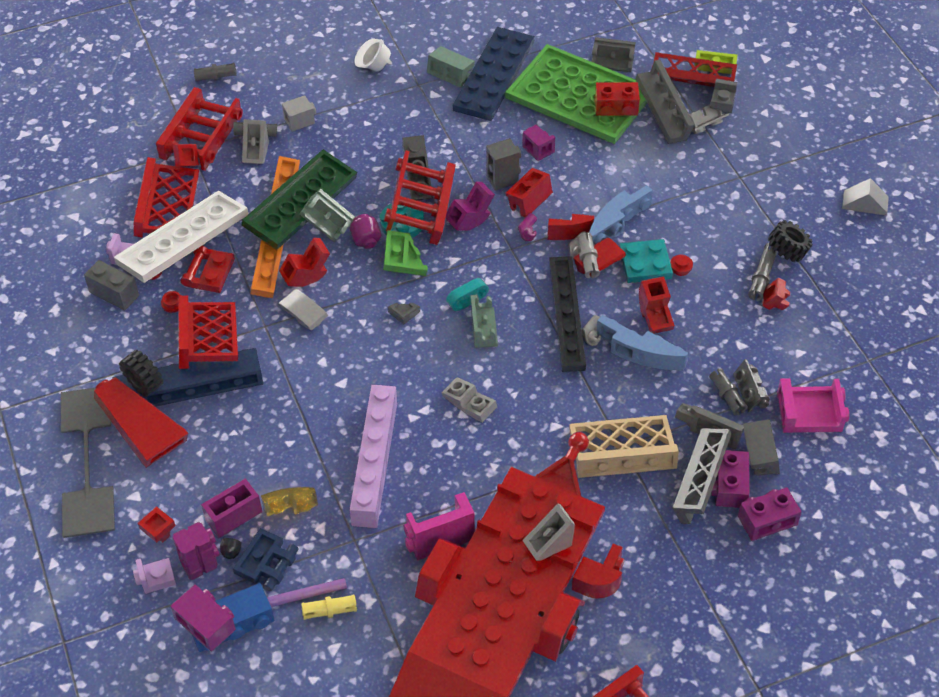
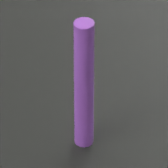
M345 578L270 596L267 599L271 607L346 589L347 585Z

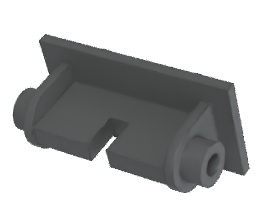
M744 359L733 375L742 398L748 406L747 410L751 412L755 406L766 408L769 406L770 398L764 387H758L762 384L758 369L749 364L747 359Z

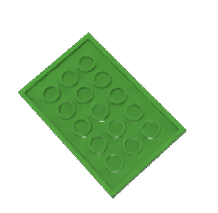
M549 44L541 50L505 92L506 99L613 144L619 140L637 117L596 116L595 111L596 82H636L635 79ZM640 88V102L638 114L647 104Z

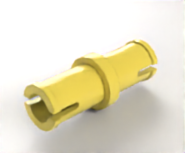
M354 594L333 599L328 596L325 597V600L301 603L304 620L322 616L333 618L335 614L357 612Z

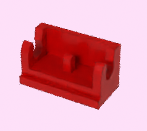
M531 168L506 192L512 211H515L518 206L521 216L526 217L553 193L550 174Z

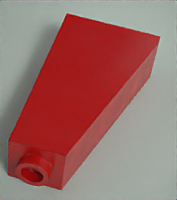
M116 377L110 381L108 379L103 380L95 387V401L145 468L187 441L188 432L186 429Z

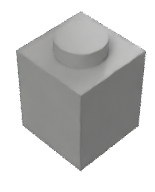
M305 95L282 103L284 120L292 132L315 124L314 115L316 114V108L313 102L310 103Z

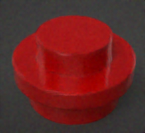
M676 255L670 261L673 273L678 276L687 275L693 268L692 259L686 255Z
M176 291L166 292L161 300L162 309L169 313L178 312L179 296L182 295Z

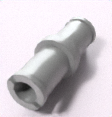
M584 232L578 235L581 250L579 257L583 262L586 278H590V273L592 278H596L600 275L597 264L598 253L594 249L592 234L588 232V238L586 239V233Z

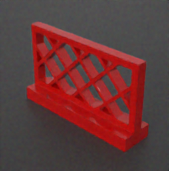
M147 157L134 217V237L143 238V233L151 234L170 222L171 220L166 221L162 217L169 212L174 218L181 215L175 210L176 208L183 206L186 210H189L193 207L199 169L156 164V158ZM159 172H166L171 176L163 179ZM184 175L194 176L193 179L188 182H185L181 178ZM176 180L180 186L173 189L169 183ZM164 186L168 192L160 195L156 190ZM186 189L190 195L182 198L178 193ZM174 196L177 202L170 205L166 199ZM161 203L165 208L157 212L153 206ZM155 219L162 223L159 226H149V223Z
M188 295L179 296V369H189V362L238 361L235 302H188ZM221 310H230L225 314L219 312ZM195 311H205V312L199 314V313H197V312H195ZM214 316L216 319L212 321L208 317ZM199 322H201V323H203V324H205V325L202 326V327H199V326H197L196 324H198ZM223 322H225V323H227V324H229V325H227L226 327H223V326L220 325V324L223 323ZM213 328V329L216 330L217 332H215V333L212 334V333H210V332H208V331ZM201 335L205 337V339L200 341L197 339V337ZM226 335L229 339L223 340L220 337ZM214 342L218 345L215 347H211L208 344ZM200 349L206 351L205 353H194ZM227 349L233 353H222L220 351Z

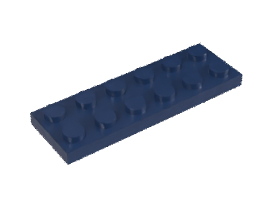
M497 27L454 101L453 111L492 121L505 97V92L512 85L535 42V36Z

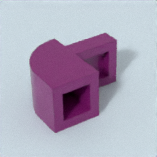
M476 181L467 199L453 200L445 219L457 231L471 230L481 225L489 217L491 212L488 210V207L495 194L483 182Z

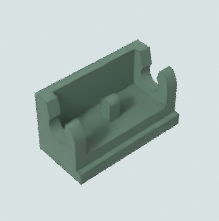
M440 46L428 55L427 73L461 88L470 75L468 71L474 67L475 61Z
M322 189L310 197L300 212L303 218L333 242L341 234L345 233L355 218L354 215Z
M471 295L474 348L497 347L498 339L492 299L490 296H487L485 303H479L478 296Z

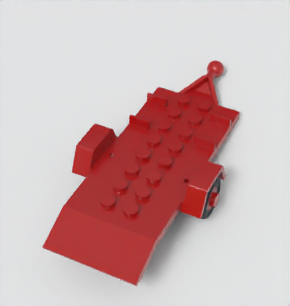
M582 432L573 433L568 441L570 448L566 456L536 476L510 467L502 484L498 483L497 493L482 520L477 521V529L466 548L445 539H438L418 575L415 593L416 598L433 605V608L406 655L389 697H510L533 652L556 662L558 655L562 654L569 642L573 641L578 630L577 623L580 614L578 607L584 606L585 601L565 593L564 590L605 512V506L581 497L574 461L580 452L588 448L589 439L587 435ZM557 504H561L575 524L572 546L537 561L523 542V539Z

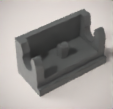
M595 37L592 62L610 70L631 72L636 42Z
M770 419L744 423V435L751 469H755L754 474L756 476L780 474L779 460Z

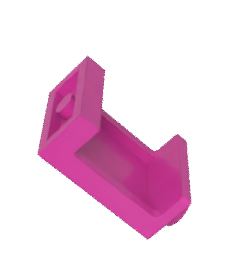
M790 378L780 379L777 396L783 433L843 431L845 422L849 421V409L844 406L845 389L841 387L839 379H834L832 386L792 387Z
M465 492L455 495V510L420 523L415 522L410 512L406 514L407 524L403 525L407 536L404 538L409 553L414 552L418 561L430 555L439 538L457 545L469 542L475 531V513Z

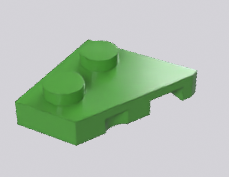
M387 230L383 270L426 276L428 267L423 265L420 259L421 254L418 248L414 246L410 233Z

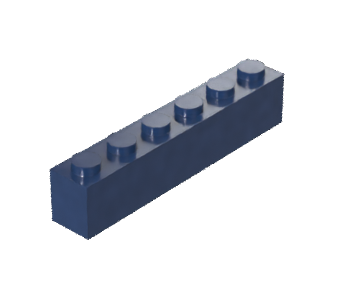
M256 348L238 351V361L189 362V369H179V364L159 367L158 372L161 373V378L164 380L163 385L147 397L143 396L142 393L139 394L137 389H134L132 384L127 382V378L123 374L115 376L155 407L263 385Z

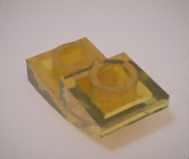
M311 487L286 488L261 495L263 509L267 517L273 514H280L290 507L294 515L300 512H307L318 505L316 491Z

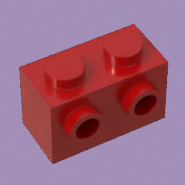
M596 82V116H638L640 102L638 82Z

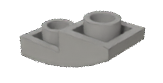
M298 289L293 290L279 302L284 311L293 315L299 324L309 330L319 326L328 317V314L318 304Z
M458 377L442 392V395L454 406L482 423L497 408L496 400L478 393L475 385Z

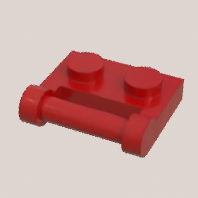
M202 245L193 251L194 257L187 272L182 275L180 282L185 287L220 293L234 263V253L211 250ZM202 259L208 260L200 278H196L195 275Z

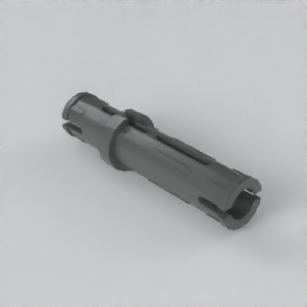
M769 243L764 245L757 271L754 272L751 278L752 285L748 296L752 300H755L757 294V301L761 300L765 287L770 283L769 275L778 251H773L772 248L774 246H771L770 250H768Z

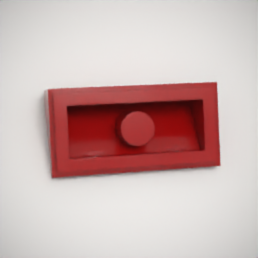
M606 238L594 245V249L598 253L597 264L599 271L626 256V253L611 238ZM578 254L574 257L577 271L585 274L583 262Z

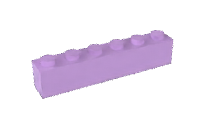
M371 386L350 505L352 526L377 528L397 408L395 386Z

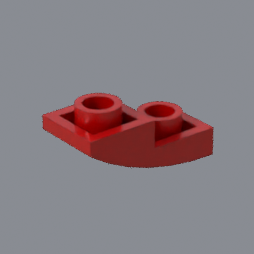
M572 214L571 220L549 218L547 240H572L581 232H590L594 216Z

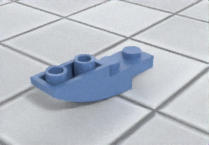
M647 185L631 195L624 190L609 201L599 212L591 226L589 233L592 234L593 245L606 238L612 239L622 234L625 221H629L634 215L650 207L653 190Z
M604 315L597 320L598 336L601 335L602 339L611 343V353L647 367L664 370H684L686 368L688 352L679 346L669 343L661 336L649 331L640 336L634 330H630L619 324L616 320Z

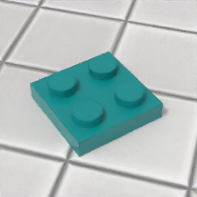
M664 239L620 243V248L626 253V256L622 258L627 283H636L663 276L665 280L672 279L673 271Z

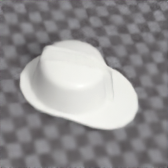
M370 39L358 50L355 56V65L379 72L385 65H392L389 59L391 51L382 39Z

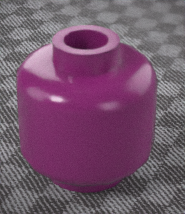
M368 214L356 216L349 227L355 245L365 249L375 247L382 236L376 218Z

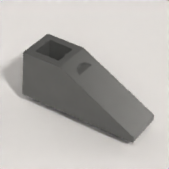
M424 135L403 137V156L405 150L410 151L407 162L429 168ZM406 171L407 180L431 186L429 177ZM409 190L410 197L413 200L433 198V196Z

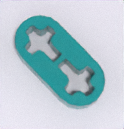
M481 278L473 279L451 291L446 298V302L454 311H460L471 305V295H477L479 300L487 295L489 287Z

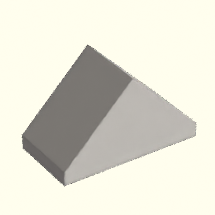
M244 119L242 163L264 164L269 145L266 121Z
M870 178L844 190L842 209L887 216L889 197Z
M557 504L523 539V542L537 561L543 560L572 546L575 524L561 504Z

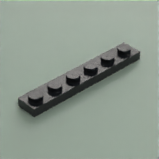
M572 256L549 257L562 372L586 371Z

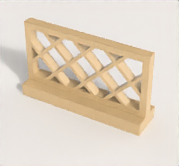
M667 415L569 424L570 435L581 431L590 433L588 436V448L594 451L579 453L576 457L578 478L677 469L679 451L677 444H674ZM662 424L663 428L657 432L650 428V426ZM627 427H635L639 430L632 434L625 429ZM603 429H611L614 433L609 437L601 431ZM644 432L653 437L649 442L640 438ZM622 435L629 440L622 444L615 439ZM595 437L604 441L600 447L591 442ZM660 440L667 445L655 446L654 444ZM634 442L642 446L640 448H630ZM609 445H612V446L616 447V448L619 449V450H608V451H606L605 449H606Z

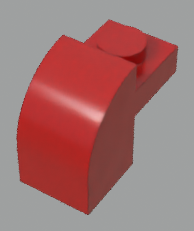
M313 238L304 255L288 254L279 272L288 286H307L319 281L327 273L324 263L329 257L330 252L321 238Z
M664 276L641 281L639 287L641 314L643 318H646L649 331L653 334L673 330L675 326L668 307L671 296Z
M613 543L603 564L583 556L573 576L572 591L590 598H605L614 594L621 586V570L625 561L624 558H621L623 547Z

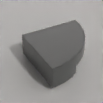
M394 303L387 307L388 313L403 325L420 313V306L414 303Z

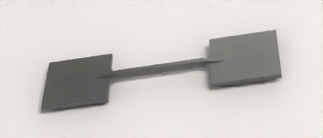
M95 388L61 392V433L74 431L84 433L85 487L80 491L62 493L63 538L115 530L113 486L92 488L90 486L89 432L96 428L111 426V421L94 399Z

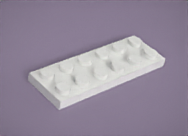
M217 191L114 257L115 263L145 283L249 214L248 208L222 192Z

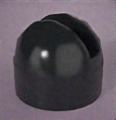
M233 538L221 539L220 552L223 557L227 559L237 557L240 553L242 542Z

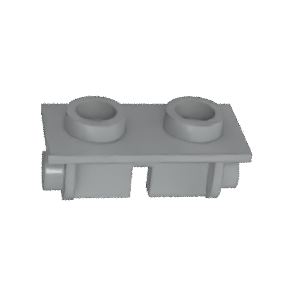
M711 104L702 108L704 116L701 109L689 114L694 123L691 132L698 134L705 131V126L709 124L711 126L723 122L722 118L728 116L729 113L722 114L721 110L710 108Z

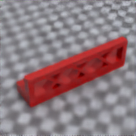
M655 52L654 61L663 58L668 59L672 66L669 68L665 67L671 81L715 87L716 79L735 81L737 64ZM682 62H688L692 69L690 71L679 70L676 66ZM702 65H708L713 72L710 74L699 73L697 69ZM723 68L732 69L731 77L719 76L717 72Z

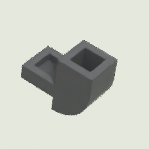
M716 79L710 108L732 114L738 82Z

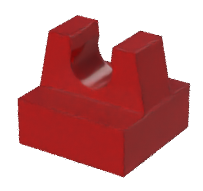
M196 144L173 145L176 167L199 165Z
M777 278L765 287L763 307L768 310L773 307L784 310L789 306V302L785 300L790 296V291L786 289V281Z
M157 506L137 523L139 529L156 543L158 541L162 543L170 537V531L176 526L175 521Z

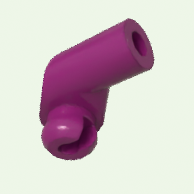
M529 213L518 226L519 233L525 241L534 240L537 234L536 230L533 231L532 227L537 221V217L532 213Z

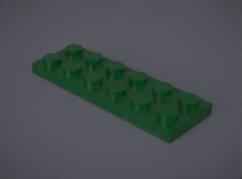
M323 149L243 218L241 226L278 250L308 222L300 215V212L311 196L322 189L334 199L356 179L358 172Z

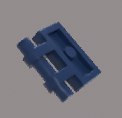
M260 528L233 567V572L235 575L255 584L263 576L267 578L263 587L268 591H272L275 585H279L284 578L283 573L287 567L292 566L296 560L295 555L299 548L294 544H290L287 550L282 549L283 538ZM273 558L279 559L275 568L269 567Z

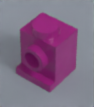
M534 125L523 131L522 147L537 161H540L555 152V136H549L546 131Z

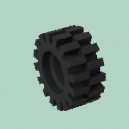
M786 220L780 221L768 237L769 245L774 246L772 248L773 251H778V255L780 257L783 255L786 260L790 258L791 262L802 260L812 247L813 241L809 238V234L804 233L805 230L803 228H799L798 224L793 225V222H787Z
M134 350L119 362V368L123 372V376L127 378V382L131 383L134 389H137L139 394L142 393L143 396L147 397L163 385L164 380L161 378V373L158 372L159 369L153 365V361L149 360L146 354L143 355L142 351Z

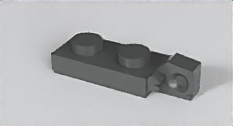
M684 403L679 406L675 418L686 422L691 427L690 431L700 434L701 428L729 429L731 437L727 447L736 449L739 446L744 426L701 407ZM715 437L717 443L721 441L722 437Z

